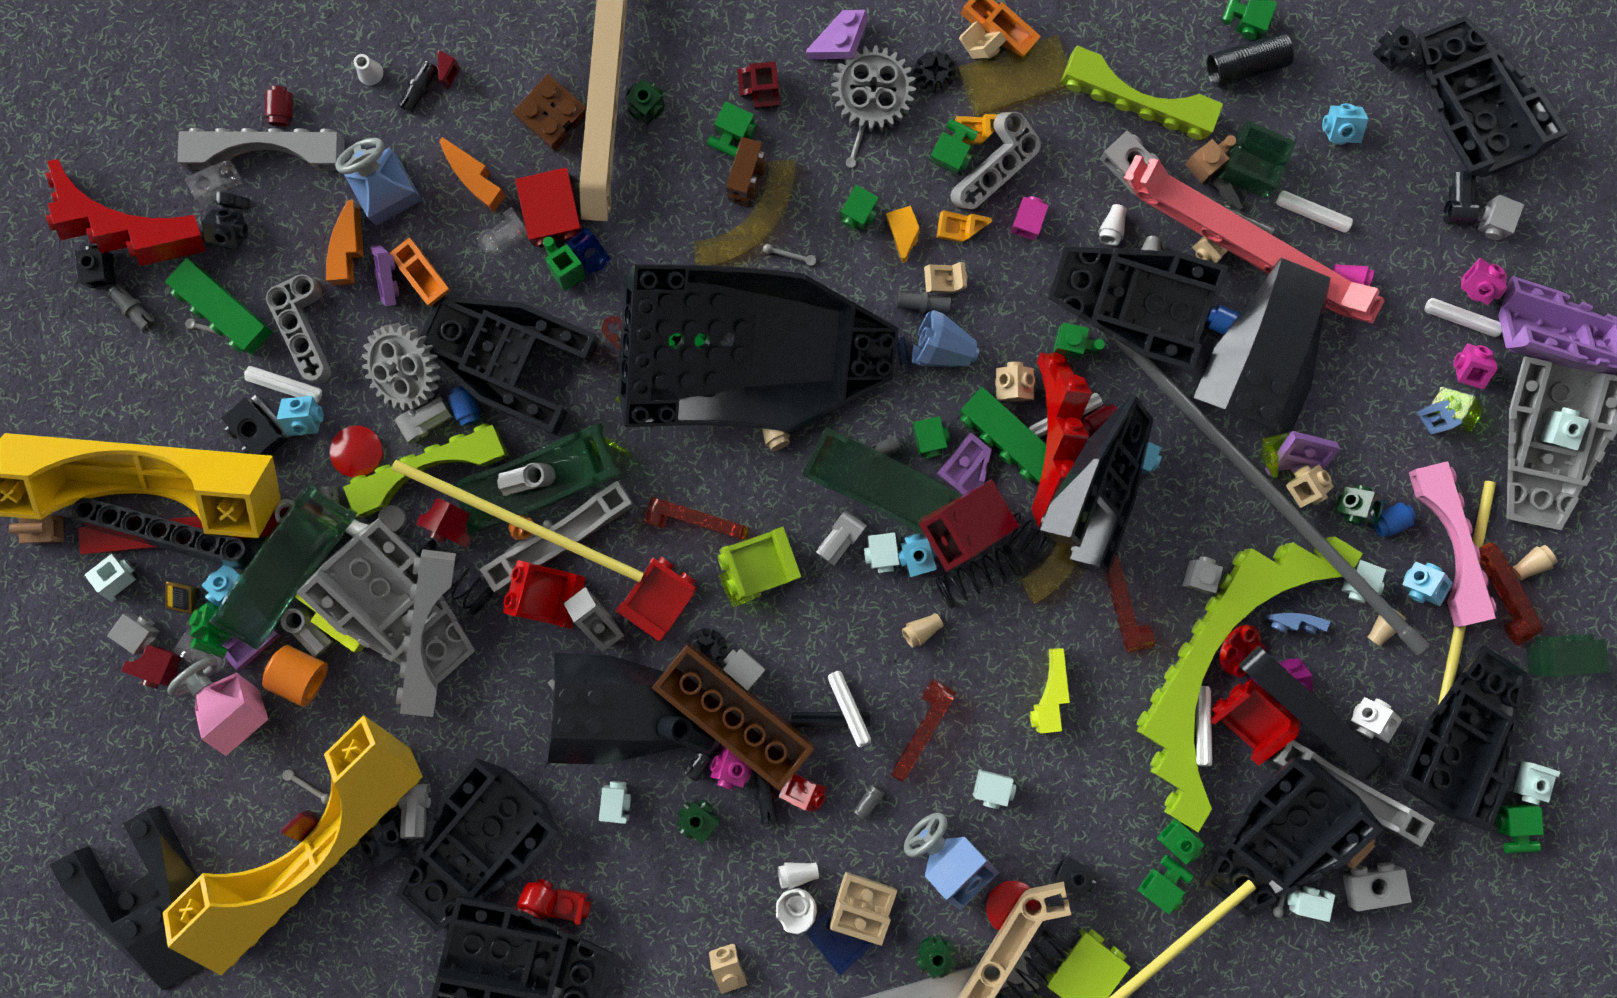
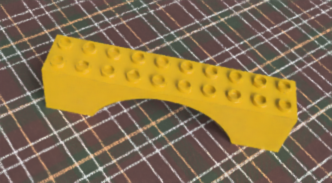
M4 433L0 438V516L42 520L51 513L74 504L81 498L138 493L162 496L184 504L199 517L204 534L259 538L274 512L276 504L280 501L273 456L10 433Z
M363 715L324 754L331 773V793L325 812L313 831L290 852L261 867L230 874H201L163 912L168 947L222 976L230 967L238 962L239 958L250 947H253L258 942L259 938L270 927L276 925L280 917L290 907L295 906L299 899L311 887H314L319 879L330 868L334 867L339 859L350 848H353L370 828L375 827L384 814L391 808H394L399 800L418 784L423 776L411 749Z

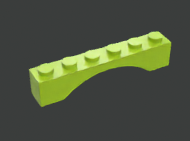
M1078 45L1070 55L1060 82L1071 91H1082L1089 94L1096 101H1107L1122 111L1130 110L1139 114V117L1144 120H1155L1162 123L1165 128L1180 130L1195 140H1205L1213 133L1223 103L1201 94L1178 99L1157 98L1143 94L1119 79L1108 67L1102 55Z
M486 423L473 429L474 433L466 436L458 434L449 439L450 443L442 446L439 444L429 446L424 449L425 453L416 457L415 454H411L401 458L399 461L424 471L433 466L454 462L473 463L486 467L508 458L509 454L498 428L494 425L489 426ZM384 465L375 469V474L368 477L360 475L350 480L351 484L343 488L354 516L364 518L388 506L393 496L411 478L392 470L390 465Z

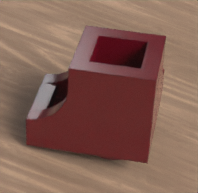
M776 61L753 63L748 67L737 69L740 97L753 96L754 109L780 106Z
M436 498L432 508L426 514H420L416 525L431 532L430 537L442 543L448 539L467 548L472 539L466 533V523L471 514Z
M147 645L142 656L135 661H125L121 671L143 679L141 684L158 689L159 685L169 686L178 676L177 670L183 655L157 646Z

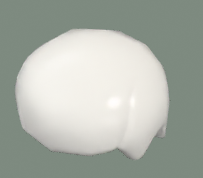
M793 888L783 892L777 900L776 918L779 919L784 930L788 933L800 934L808 931L814 923L817 914L814 898L801 888Z

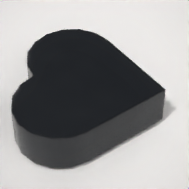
M215 192L214 202L222 207L248 210L250 207L249 198L226 192Z

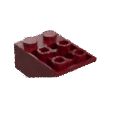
M991 479L921 518L919 526L943 567L948 571L1019 527V524Z

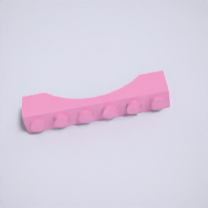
M1447 461L1409 472L1415 497L1438 516L1453 544L1455 578L1447 603L1454 627L1495 619L1496 604L1491 596L1489 597L1487 591L1488 578L1486 573L1480 568L1478 561L1480 560V551L1477 545L1473 544L1470 535L1472 534V525L1469 519L1465 518L1462 509L1465 504L1463 496L1457 492L1455 486L1457 481L1455 470L1449 466Z

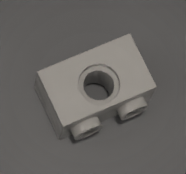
M1126 131L1104 151L1100 160L1136 196L1124 179L1130 167L1127 158H1135L1136 155L1143 156L1144 162L1149 165L1148 161L1151 158L1159 161L1160 159L1143 147L1139 137L1134 134L1131 135Z
M586 587L564 603L573 622L602 652L624 636L612 615Z
M1394 862L1377 864L1378 868L1369 870L1363 866L1350 869L1351 873L1342 874L1348 906L1356 911L1412 902L1406 870L1394 865ZM1379 879L1380 886L1376 891H1373L1372 884L1375 880Z

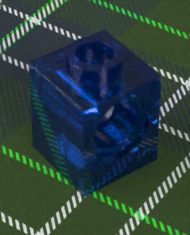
M587 227L566 242L589 274L602 270L606 266L607 261L611 259ZM595 248V252L591 257H585V252L588 249Z

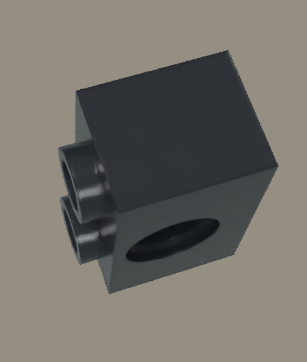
M243 398L221 417L226 424L224 429L234 439L238 438L243 444L241 449L245 454L270 456L288 440L282 435V432L267 414L250 398ZM256 425V434L250 437L249 429L251 426Z

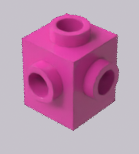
M1479 258L1463 275L1461 289L1467 292V295L1476 302L1481 301L1489 305L1494 298L1499 299L1507 289V274L1499 265H1491Z
M1467 343L1464 350L1456 355L1453 363L1458 382L1480 389H1485L1497 370L1493 351L1482 345L1475 346Z
M724 746L720 748L718 756L716 755L713 758L710 767L712 771L710 777L719 780L718 786L733 790L734 786L743 788L744 784L749 781L752 769Z

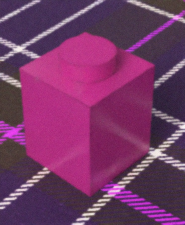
M1023 197L1010 233L1035 241L1039 235L1049 205L1044 204L1043 200L1037 197Z

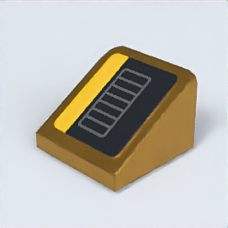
M166 582L165 608L192 614L199 588L175 582Z

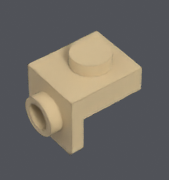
M974 22L959 37V40L972 59L992 58L1000 51L999 47L1006 41L1001 32L986 33L980 22Z
M1204 236L1192 246L1198 258L1214 263L1222 259V256L1228 251Z
M958 262L954 265L929 264L924 267L927 293L953 294L967 288L968 275L964 262Z
M735 944L720 947L709 952L711 970L721 994L747 985Z

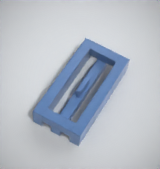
M1448 400L1427 406L1417 412L1431 435L1452 429L1462 423L1460 418L1453 419L1452 416L1456 414L1454 409L1448 410L1446 406L1450 405ZM1438 410L1440 411L1439 414L1432 415L1429 418L1426 415ZM1441 419H1445L1446 421L1445 423H1441L1436 426H1433V424L1431 423Z

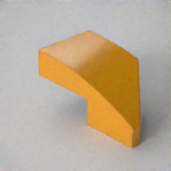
M985 114L983 117L957 116L955 121L978 132L974 142L965 137L962 142L968 145H981L995 132L994 120L998 114Z
M911 205L886 213V219L895 239V246L902 263L907 261L912 247L916 246L920 232Z
M943 210L940 212L936 238L964 242L990 224L992 218L972 213L966 216Z

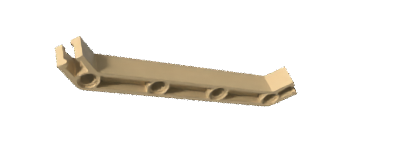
M597 0L580 174L582 220L608 221V213L611 212V176L627 0Z
M1064 882L1030 888L1021 894L958 998H995L1042 921L1071 915L1068 899L1063 900L1064 905L1046 906L1045 898L1060 893L1062 898L1067 897ZM1031 899H1035L1041 903V907L1036 911H1031L1026 907V903ZM989 966H995L999 969L1000 973L995 977H991L986 974L985 969Z

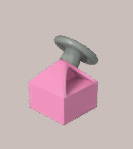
M205 658L181 672L170 683L167 692L172 697L190 692L196 698L195 712L201 739L227 756L268 720L261 692L257 687L238 673L212 683L209 677L216 670L218 661L215 658Z

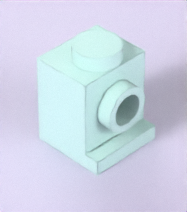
M112 554L85 574L97 593L111 602L116 600L115 596L136 580L131 574L135 571V568L125 558L119 560Z
M1522 761L1513 792L1523 795L1522 800L1539 805L1540 801L1549 803L1556 776L1559 777L1560 771Z
M610 781V785H605L602 788L599 821L624 824L629 821V815L624 814L625 811H629L631 794H626V782Z
M1303 886L1302 890H1297L1291 894L1288 893L1287 903L1290 905L1289 910L1297 915L1330 922L1335 895L1327 890L1321 889L1320 891L1313 887Z

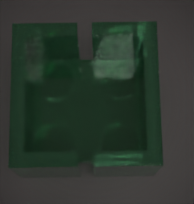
M1248 120L1237 132L1235 137L1236 143L1229 151L1228 157L1230 159L1223 165L1218 178L1261 197L1268 198L1278 188L1286 168L1285 165L1290 159L1296 141Z
M1576 633L1562 634L1561 636H1536L1535 642L1525 643L1529 675L1556 677L1610 672L1606 639H1594L1593 634Z

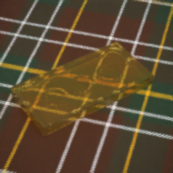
M1058 35L1037 41L1024 57L1009 50L996 54L989 59L984 58L959 66L958 69L974 117L1067 88L1066 85L1060 83L1067 66V61Z

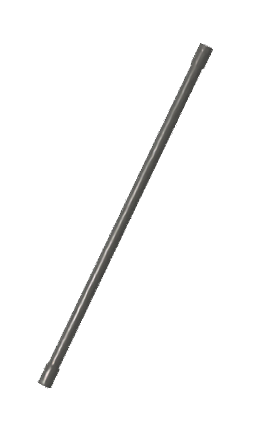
M1116 339L1112 340L1159 386L1398 633L1400 639L1416 655L1421 654L1429 647L1430 644L1412 626L1404 621L1149 357L1137 353Z

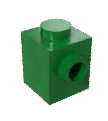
M855 185L840 211L842 223L852 230L858 228L863 231L866 224L871 226L878 213L875 211V208L878 205L879 197Z
M940 416L913 422L912 427L919 456L926 455V459L941 456V451L947 448L946 443H950V437L947 427H942Z
M1173 819L1156 838L1177 859L1186 865L1199 858L1202 853L1201 848L1204 846L1191 831L1176 819Z

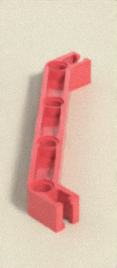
M1135 156L1124 179L1139 199L1267 274L1280 258H1284L1330 277L1326 308L1339 315L1373 324L1384 303L1383 297L1378 296L1380 293L1378 288L1351 282L1170 176L1159 160L1151 158L1148 161L1149 165L1144 162L1143 156Z

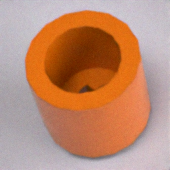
M285 645L275 652L267 663L263 673L262 685L264 689L301 707H306L319 692L327 675L328 664L293 646Z

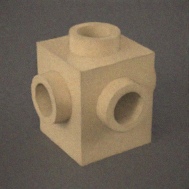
M1008 362L1007 367L996 368V400L1006 402L1034 400V368L1024 367L1023 362Z
M1320 464L1311 469L1306 465L1294 472L1295 478L1286 485L1300 508L1311 502L1313 505L1324 501L1328 498L1326 493L1334 487L1330 475L1322 469Z

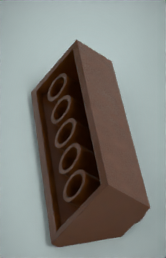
M689 642L686 643L652 687L658 694L779 791H781L815 749L812 741L749 690L747 691Z

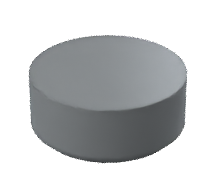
M389 505L382 508L378 514V519L380 518L393 532L400 531L406 524V514L400 507Z

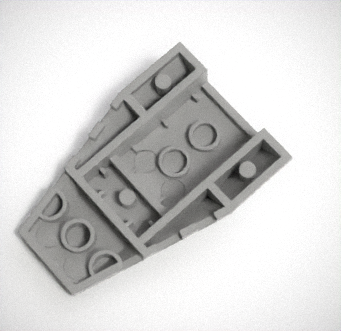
M1524 356L1509 408L1507 519L1562 530L1579 500L1578 495L1583 486H1587L1591 479L1590 474L1597 462H1601L1606 452L1604 450L1607 444L1617 434L1616 375L1574 369ZM1564 407L1579 411L1578 417L1589 419L1578 451L1540 441L1550 410L1561 412Z
M379 518L358 532L321 565L297 591V594L336 631L345 636L347 634L357 640L359 644L366 648L370 647L391 662L394 661L401 665V662H407L408 653L403 652L405 636H410L411 627L406 626L408 610H414L415 600L409 599L411 585L417 584L418 574H413L415 557L419 558V556ZM443 596L432 607L423 628L425 657L438 684L475 651V648Z

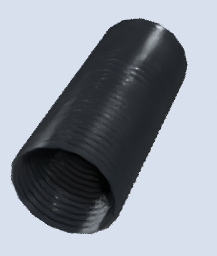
M1285 32L1209 54L1206 61L1207 72L1211 83L1215 87H1219L1290 66L1294 60V49L1290 37Z

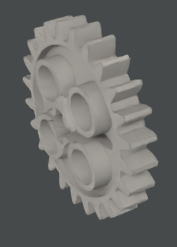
M864 46L863 54L860 55L856 51L854 59H844L846 65L838 63L837 70L840 73H833V80L836 82L831 83V90L836 92L832 94V100L838 101L835 104V109H844L841 113V118L844 119L850 116V126L856 121L859 122V130H862L865 124L868 125L870 132H872L874 125H878L879 130L883 131L884 123H887L892 128L894 124L893 119L901 122L903 118L901 113L908 114L910 108L907 105H913L914 98L911 95H915L916 88L912 87L915 83V77H908L912 69L911 67L903 69L906 60L902 59L897 62V52L888 56L887 47L882 53H878V47L874 46L873 52L869 53L867 47ZM864 72L867 74V78L858 79L855 77V73ZM889 73L893 76V79L886 81L881 78V75ZM871 85L876 86V92H871ZM863 97L866 103L858 105L854 103L853 99ZM887 98L891 100L892 104L890 106H882L879 101Z
M400 323L388 324L374 330V335L367 337L370 343L363 346L368 353L362 354V357L367 360V364L362 365V368L369 370L365 378L372 379L373 381L369 387H376L378 389L376 396L384 395V403L392 402L393 408L401 407L402 410L414 409L427 403V399L434 397L432 391L438 389L434 381L440 379V376L435 373V370L439 369L440 366L433 363V360L438 356L435 354L431 355L429 352L433 346H426L424 344L426 336L418 338V329L410 331L408 324L401 326Z

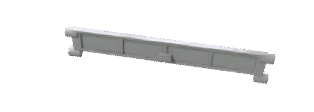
M1029 951L1022 953L1006 981L1008 980L1014 984L1023 982L1025 991L1029 992L1033 989L1015 971V968H1018L1028 974L1025 964L1027 962L1024 956L1029 958L1031 956ZM977 965L953 971L943 978H939V976L934 979L928 978L862 998H958ZM989 966L985 969L986 974L991 977H995L1000 973L999 969L995 966ZM1024 976L1035 989H1039L1038 983ZM1006 981L1004 982V984H1003V986H1002L1001 988H1005V987H1008V986H1009V985L1006 983Z

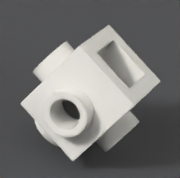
M1364 697L1361 704L1355 707L1351 721L1358 727L1357 732L1369 739H1373L1375 736L1389 743L1402 719L1393 710H1390L1391 706L1377 698L1375 701Z

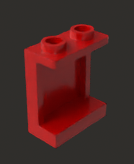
M567 167L515 179L528 240L533 246L537 245L538 248H544L543 240L546 237H551L554 241L562 239L563 242H571L577 240L579 235L584 234L573 194L571 175Z
M652 557L640 583H636L624 602H621L615 611L660 642L665 638L698 588L694 586L696 580L685 572H682L681 575L675 573L672 570L674 567L672 563L663 557H660L659 560Z
M517 560L516 566L511 572L512 581L509 592L504 598L503 613L572 629L574 622L564 603L583 589L586 577Z
M1250 679L1244 685L1241 683L1236 685L1228 698L1225 700L1220 698L1211 708L1213 711L1211 723L1215 725L1221 720L1254 749L1250 759L1258 766L1297 738L1301 721L1253 679Z

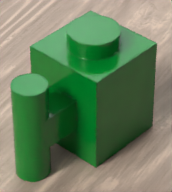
M1229 0L1221 22L1230 25L1233 18L1236 17L1240 19L1236 32L1242 33L1241 35L1249 40L1261 39L1269 27L1278 2L1273 0H1248L1244 5L1239 3L1240 0Z
M725 101L714 123L715 132L722 136L718 139L711 135L707 145L735 158L738 148L731 144L733 141L740 143L741 137L752 139L757 125L754 124V114Z
M950 118L946 128L955 133L952 137L942 132L931 153L930 161L958 175L961 168L966 170L972 158V155L968 154L971 146L962 141L965 137L974 142L978 132Z
M544 238L543 244L548 255L545 258L547 267L564 292L586 278L582 263L567 244L558 249L553 238Z
M1063 322L1057 331L1053 353L1079 359L1084 354V351L1096 355L1104 348L1105 342L1102 339H1088L1089 328Z
M209 602L200 609H196L189 621V624L192 625L190 636L194 637L191 648L224 658L227 648L221 645L234 636L238 612Z
M1532 804L1501 805L1495 818V825L1499 829V833L1513 836L1514 842L1503 844L1504 852L1506 854L1540 852L1541 845L1539 841H1529V835H1544L1542 808Z
M1165 855L1160 863L1168 869L1166 873L1162 875L1153 868L1137 890L1167 914H1170L1172 910L1176 911L1181 906L1184 900L1183 895L1185 894L1175 883L1180 878L1188 884L1194 875L1171 857Z

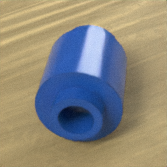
M1218 304L1216 308L1211 307L1206 322H1208L1207 328L1225 335L1228 331L1227 328L1237 319L1240 313L1221 304Z
M463 386L452 389L450 391L451 395L447 399L456 421L460 422L461 427L479 422L482 412L477 399Z
M1400 502L1383 510L1378 525L1373 524L1380 537H1391L1414 526L1416 515L1410 505Z

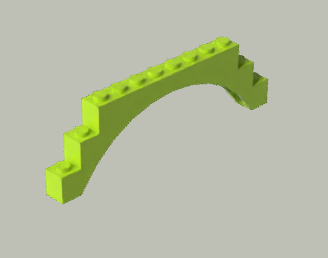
M1337 537L1326 538L1339 554L1355 568L1363 553ZM1294 542L1286 543L1284 546H1279L1274 553L1273 558L1275 562L1253 548L1239 551L1232 561V564L1235 566L1230 575L1228 573L1225 574L1218 587L1221 590L1217 597H1211L1206 604L1205 610L1208 612L1203 620L1199 619L1193 626L1191 633L1194 635L1190 642H1185L1178 652L1180 659L1175 666L1171 665L1164 675L1166 682L1162 689L1157 688L1150 699V702L1153 704L1148 712L1144 711L1137 720L1136 724L1139 727L1136 732L1164 748L1162 752L1158 751L1152 758L1150 765L1153 767L1150 772L1178 788L1176 792H1171L1165 801L1167 808L1164 812L1196 832L1200 831L1212 810L1199 775L1194 745L1195 709L1203 678L1215 652L1231 630L1258 605L1284 590L1307 582L1342 577L1316 549L1314 550L1315 556Z

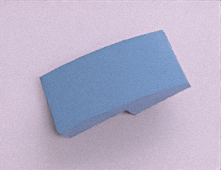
M1300 613L1267 614L1265 620L1272 622L1271 627L1283 633H1287V630H1298L1299 625L1300 629L1311 634H1316V631L1327 632L1330 621Z

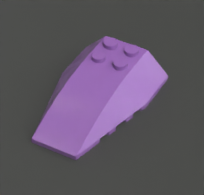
M1515 276L1510 278L1498 315L1506 349L1561 366L1617 375V317L1609 313L1605 317L1591 311L1593 309L1592 305L1583 301L1580 305L1569 301L1570 295Z

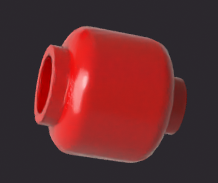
M538 879L537 882H529L525 885L517 902V908L537 918L546 920L549 918L558 896L552 889L553 885L550 882Z

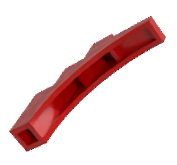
M59 159L47 161L50 172L45 173L50 188H55L56 192L51 193L54 202L47 203L50 215L45 216L50 230L57 231L60 241L88 235L90 243H96L100 253L128 248L130 256H136L140 266L206 251L194 215L175 218H148L128 215L109 209L93 201L77 189L65 174Z
M1040 353L1037 359L1044 382L1047 402L1046 453L1038 491L1031 507L1038 527H1041L1043 515L1047 513L1051 501L1089 437L1081 422V418L1092 392L1084 377L1074 375L1065 356L1059 353Z

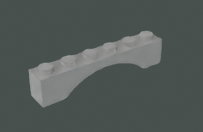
M190 128L189 131H179L178 163L188 170H214L223 162L237 155L250 151L274 150L295 155L308 162L317 170H337L335 164L338 157L344 152L345 140L332 129H320V132H310L307 129L298 128L294 129V132H284L281 129L270 128L267 132H258L255 129L243 128L241 132H232L225 128H217L215 131Z
M616 481L594 495L567 517L550 527L549 530L575 542H580L633 508L635 504L622 484ZM536 536L499 556L482 567L480 571L492 590L501 593L511 585V572L516 566L517 560L543 566L567 549Z
M423 549L421 557H415L413 574H418L417 584L411 585L409 599L415 600L414 610H408L406 626L411 627L410 636H405L403 652H407L408 655L407 662H401L399 678H404L403 688L398 687L396 704H401L400 714L429 717L434 715L438 681L431 672L425 657L423 628L432 607L451 588L456 558L455 553Z
M1294 740L1268 759L1281 768L1293 757L1315 761L1356 793L1385 829L1412 844L1422 847L1435 824L1416 811L1353 778Z

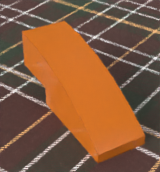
M969 0L960 12L970 23L980 22L986 33L1001 32L1006 39L1002 46L1022 57L1026 55L1041 37L1003 2L998 4L994 0Z
M442 137L439 142L453 171L483 205L492 212H495L506 195L499 187L487 180L490 175L487 167Z
M348 200L342 209L328 246L326 281L333 286L355 284L353 259L364 258L361 207L354 200Z
M410 237L389 253V255H393V259L401 272L429 307L451 291Z

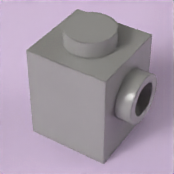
M1498 195L1488 201L1487 206H1484L1479 213L1478 221L1481 222L1478 230L1484 232L1487 238L1493 240H1501L1510 236L1515 231L1524 204Z
M1200 556L1199 560H1190L1182 586L1207 594L1216 593L1223 567L1215 565L1216 560Z
M122 614L107 637L132 654H143L147 645H156V637L160 631L153 627L155 623L151 619L143 615L138 617L136 614Z
M742 648L738 652L733 649L723 661L727 664L723 670L747 691L766 670Z

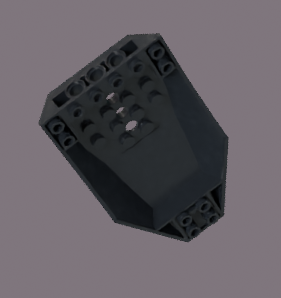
M633 264L624 283L618 395L624 426H737L781 430L790 433L892 380L899 328L803 273L717 265ZM679 333L681 335L679 344L670 346L669 338L673 334ZM706 333L707 339L705 343L700 346L695 345L696 336ZM726 333H732L734 336V342L730 347H723L720 343L721 337Z

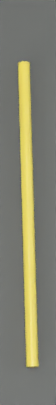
M395 460L392 470L584 558L639 583L644 573L414 467Z
M1493 481L1484 482L1472 539L1473 544H1476L1480 551V558L1496 482ZM1466 626L1454 627L1438 705L1455 683Z
M1250 880L1245 882L1109 998H1128L1256 889L1254 884Z

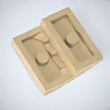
M845 872L837 896L830 929L882 946L891 921L889 914L897 894V889Z

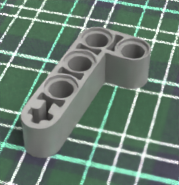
M1003 112L997 115L994 120V129L1004 144L954 187L951 192V201L956 207L975 209L1037 155L1041 147L1040 139L1021 113ZM1009 118H1011L1013 122V126L1010 131L1007 128V121ZM1024 139L1027 141V149L1025 151L1022 149V141ZM1006 156L1008 159V165L1004 169L1002 165V160ZM985 173H987L989 176V181L986 186L983 184V176L985 175Z
M301 274L272 287L267 292L266 301L302 377L315 384H323L329 380L331 369L302 309L319 300L322 295V288L314 279ZM311 284L310 291L307 294H303V287ZM286 295L285 304L279 306V299ZM297 318V326L294 329H290V322ZM308 341L309 347L307 351L301 353V345ZM313 364L319 367L316 369V375L312 374L315 372Z

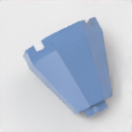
M935 310L926 314L917 335H921L918 346L914 345L912 350V363L924 367H967L971 363H975L979 355L977 341L945 314Z

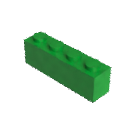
M187 258L165 281L172 288L170 293L181 302L186 300L192 306L189 310L200 319L207 318L211 322L209 327L218 335L223 336L225 334L231 339L228 344L239 353L245 351L253 355L273 332L202 268Z
M981 387L958 412L961 416L959 420L970 430L974 427L981 434L980 440L988 447L995 446L1001 452L999 456L1004 462L1010 466L1015 464L1021 470L1019 475L1028 483L1032 481L1036 484L1039 483L1043 471L1046 444L988 391Z

